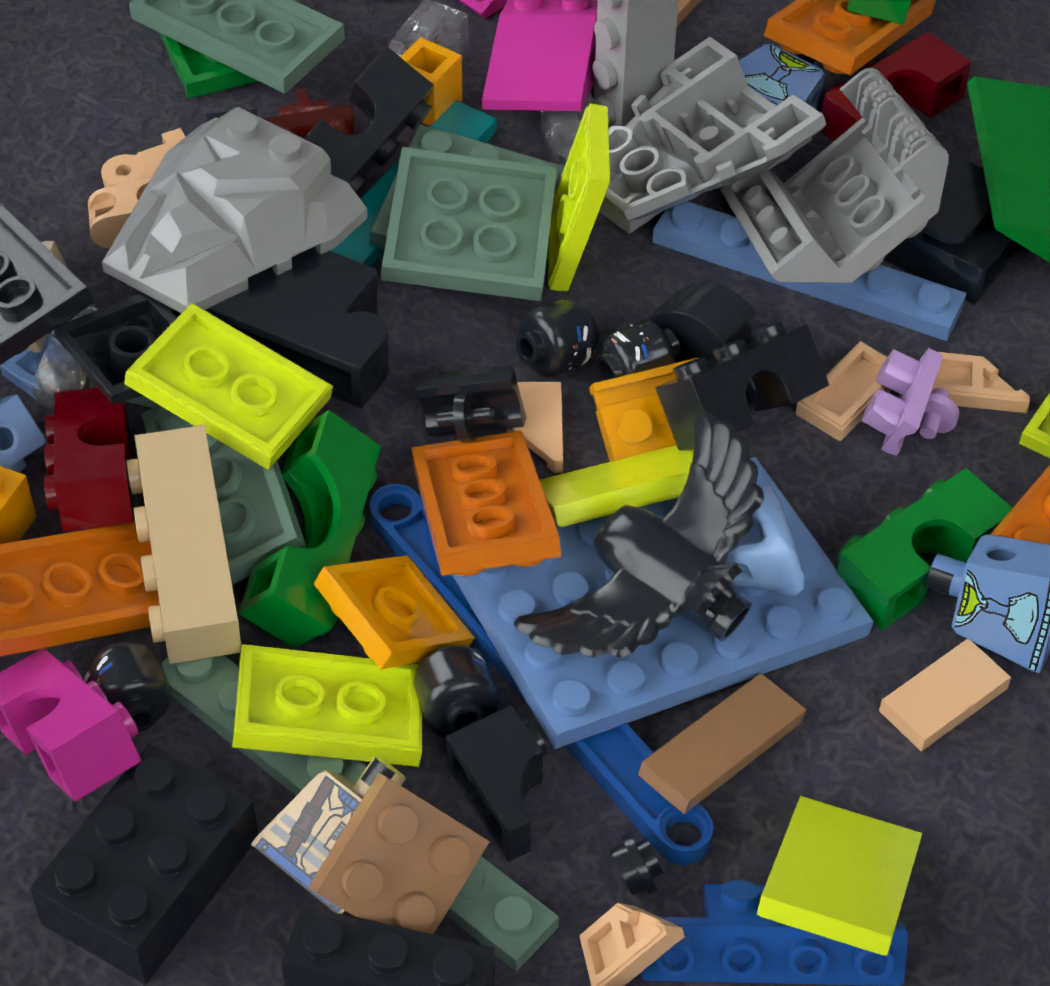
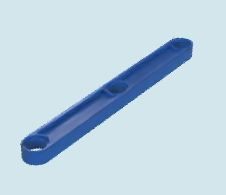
M388 484L380 487L373 493L370 499L371 525L376 534L397 557L409 556L475 637L472 641L475 646L527 703L452 574L441 576L421 496L411 487L402 484ZM395 504L406 506L411 511L406 518L398 521L385 519L380 514L385 507ZM627 723L565 745L567 750L662 857L677 865H693L702 861L709 853L713 837V822L708 812L698 803L686 814H683L638 776L642 761L653 754V751ZM688 823L695 826L700 831L702 837L693 845L681 846L672 842L667 836L666 831L674 824Z

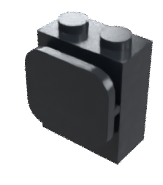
M948 153L949 161L938 213L928 220L920 233L911 238H906L886 254L883 260L914 276L967 293L965 301L975 305L1023 246L995 229L984 169L954 154Z

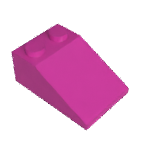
M508 0L499 15L482 97L483 110L582 111L595 82L593 63L596 58L594 25L597 21L598 0Z

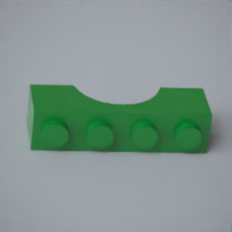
M330 410L312 420L292 442L282 471L283 478L294 491L303 511L305 520L304 541L307 548L288 545L254 565L238 613L290 647L295 648L317 636L327 634L337 621L338 616L334 614L330 604L313 583L324 566L352 563L350 556L355 538L365 522V516L362 513L366 498L377 478L375 466L381 446Z

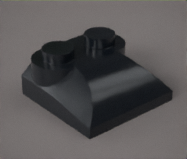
M139 293L54 327V336L111 404L143 396L125 385L126 371L177 317L165 304L144 293Z

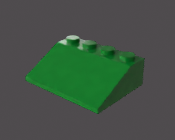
M974 76L967 82L994 227L997 231L1050 263V87Z

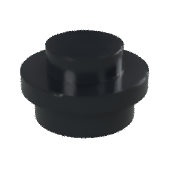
M630 832L621 836L624 842L611 848L610 851L631 895L633 896L647 889L649 895L658 891L653 878L664 872L648 839L646 838L635 844Z

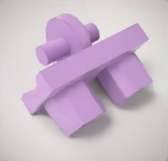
M928 348L918 361L893 349L883 362L876 381L900 393V396L898 398L878 388L870 399L861 420L886 434L881 450L897 456L901 450L905 435L914 434L919 427H921L920 435L927 439L935 438L937 432L946 433L955 428L960 413L954 401L948 398L949 392L944 388H935L933 393H931L943 358L942 354Z

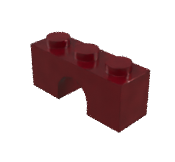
M927 32L914 41L901 45L896 52L876 64H870L866 68L879 70L893 86L896 93L900 94L909 106L918 109L931 119L964 98L971 61L930 32ZM847 82L831 88L824 95L821 105L822 114L827 125L820 132L833 142L863 118L840 90Z
M98 387L54 392V414L45 415L48 445H44V454L48 475L44 476V489L48 510H59L63 532L134 523L133 495L131 493L126 461L131 459V448L125 401L111 404Z

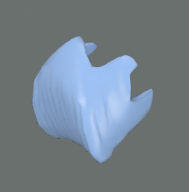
M760 485L763 490L764 499L761 506L753 514V526L748 533L739 538L737 548L729 553L725 563L737 562L742 569V572L732 581L735 585L772 590L781 595L796 596L804 588V574L797 554L795 539L788 525V519L784 514L781 499L775 493L774 487L771 485Z

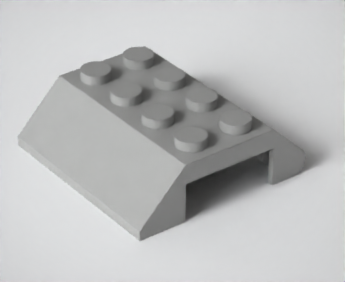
M866 68L860 71L840 88L863 118L784 184L770 169L720 189L769 273L777 282L852 283L863 273H868L877 268L885 255L906 238H911L920 233L928 220L939 211L949 161L948 153L936 137L926 129L925 124L920 121L919 117L903 100L900 94L896 93L885 76L875 68Z

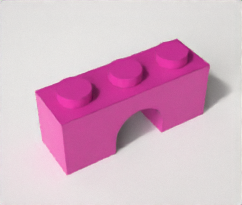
M42 648L0 672L1 732L25 755L36 749L49 778L74 802L141 762L131 739L138 735V729L127 709L120 702L111 705L95 681L92 680L86 684L71 661L66 660L61 663L47 650Z

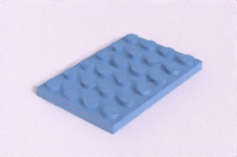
M756 457L750 458L758 467L756 484L759 486H773L775 493L781 499L784 514L788 519V525L795 539L797 554L802 566L804 588L796 596L781 595L772 590L735 585L740 590L741 595L752 603V606L737 629L722 642L681 615L673 618L669 627L659 630L654 642L648 645H639L633 653L625 658H617L610 654L588 657L581 652L572 655L558 654L551 647L535 644L530 640L528 634L515 628L514 621L519 616L565 607L569 603L591 595L610 580L615 573L600 559L593 541L603 524L613 514L561 528L556 525L560 538L561 557L545 559L540 564L529 567L508 565L489 568L473 576L452 574L554 749L751 679L760 673L765 674L859 640L870 634L874 621L846 582L836 573L837 570ZM679 497L639 508L664 518Z

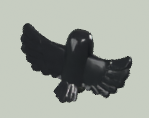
M707 411L699 412L694 420V451L686 484L677 502L668 514L661 518L648 510L631 505H624L606 520L593 541L600 559L615 573L610 580L591 595L569 603L565 607L519 616L514 621L515 628L528 634L530 640L535 644L551 647L558 654L572 655L581 652L588 657L610 654L617 658H625L633 653L639 645H648L654 642L659 630L669 627L672 619L678 615L693 622L706 633L714 635L721 642L726 640L744 620L751 609L752 603L741 595L740 590L732 582L742 572L741 567L737 562H725L729 553L737 548L739 538L751 530L753 514L761 506L764 499L762 488L756 484L758 467L754 461L749 459L750 447L748 440L741 435H737L735 428L729 421L718 420L712 413Z

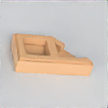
M938 352L943 355L931 393H933L935 388H944L949 392L948 398L954 401L957 406L1027 413L1030 396L1021 389L1015 391L998 376L999 369L983 356Z
M518 382L527 418L524 427L507 428V433L522 430L527 447L547 462V468L554 473H563L561 382Z
M621 903L615 904L579 935L591 986H625L685 937L682 927L637 906Z

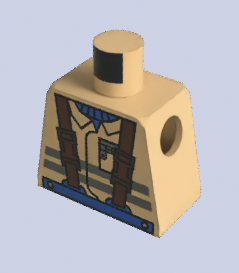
M374 756L356 783L328 770L318 773L264 828L251 844L333 912L352 917L355 916L316 894L308 886L378 773H381L400 786L405 781L406 777L377 756Z

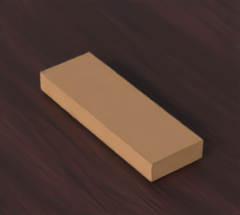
M760 673L643 760L638 776L680 812L686 814L800 725L806 709Z

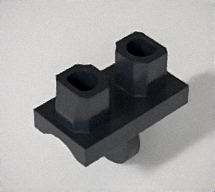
M511 365L492 367L486 374L467 376L462 375L458 371L440 372L436 379L420 380L415 387L417 399L423 407L428 436L456 433L461 442L475 441L478 431L524 427L527 418L515 371Z

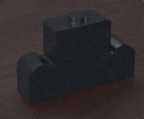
M314 246L291 257L292 269L279 275L273 271V266L248 278V290L205 310L332 385V397L361 409L383 384L389 374L388 325L383 318L377 315V270L340 254L327 251L320 255ZM172 309V312L178 318L181 313Z

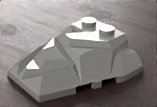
M708 37L670 63L662 71L660 76L664 86L650 101H648L646 96L640 95L632 103L631 107L635 117L626 126H611L608 129L610 184L603 201L624 219L632 221L694 199L704 192L768 171L780 162L787 160L794 152L813 139L812 137L827 125L824 115L794 94L777 106L748 86L737 55L713 38Z
M236 107L219 119L214 118L201 124L165 154L103 259V272L180 313L191 303L206 310L248 290V278L273 266V271L279 275L292 269L291 257L314 246L320 255L334 249L367 219V208L348 182L331 175L330 157L323 148L240 107Z

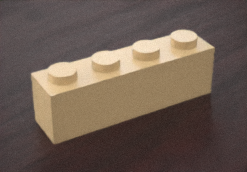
M205 425L135 435L138 458L126 461L132 495L143 493L145 506L133 508L139 543L150 541L152 555L141 556L146 592L158 590L160 605L148 607L153 643L166 642L169 664L241 653L239 623Z

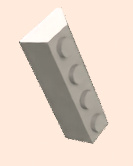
M598 0L597 21L594 25L596 35V58L593 63V73L595 76L594 99L591 103L608 107V128L611 126H626L635 117L631 107L632 103L640 95L646 96L648 101H650L664 86L660 74L674 61L679 0Z

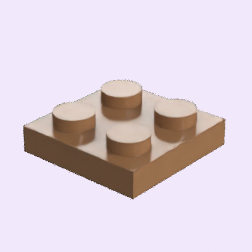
M378 773L308 887L316 894L357 918L433 935L490 841L391 779Z

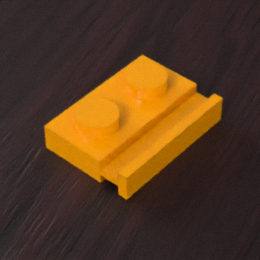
M691 360L593 383L589 387L591 396L593 395L596 404V415L610 462L676 445L655 387L676 378L673 368Z

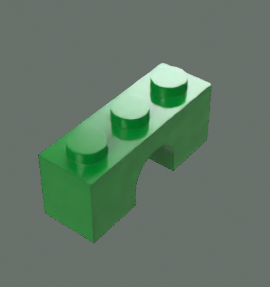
M965 468L947 481L940 479L933 483L921 499L906 509L904 507L894 509L887 515L879 527L866 536L856 535L851 538L838 554L837 560L839 562L836 573L849 586L874 621L873 623L883 631L925 601L928 589L927 579L931 566L919 554L937 553L967 563L981 536L991 534L1012 510V507L971 471Z

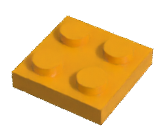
M408 555L324 566L313 583L330 604L334 614L344 622L363 646L367 656L381 670L422 662L425 657L440 647L451 645L469 647L475 638Z

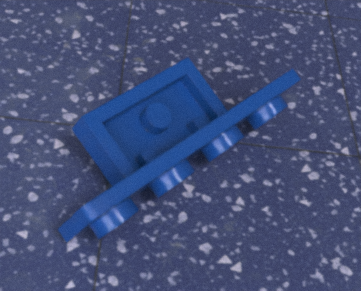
M732 880L724 884H705V918L660 917L682 927L685 937L641 972L642 979L646 981L900 986L904 983L908 931L903 922H897L888 955L883 956L757 915L765 885H755L743 880Z

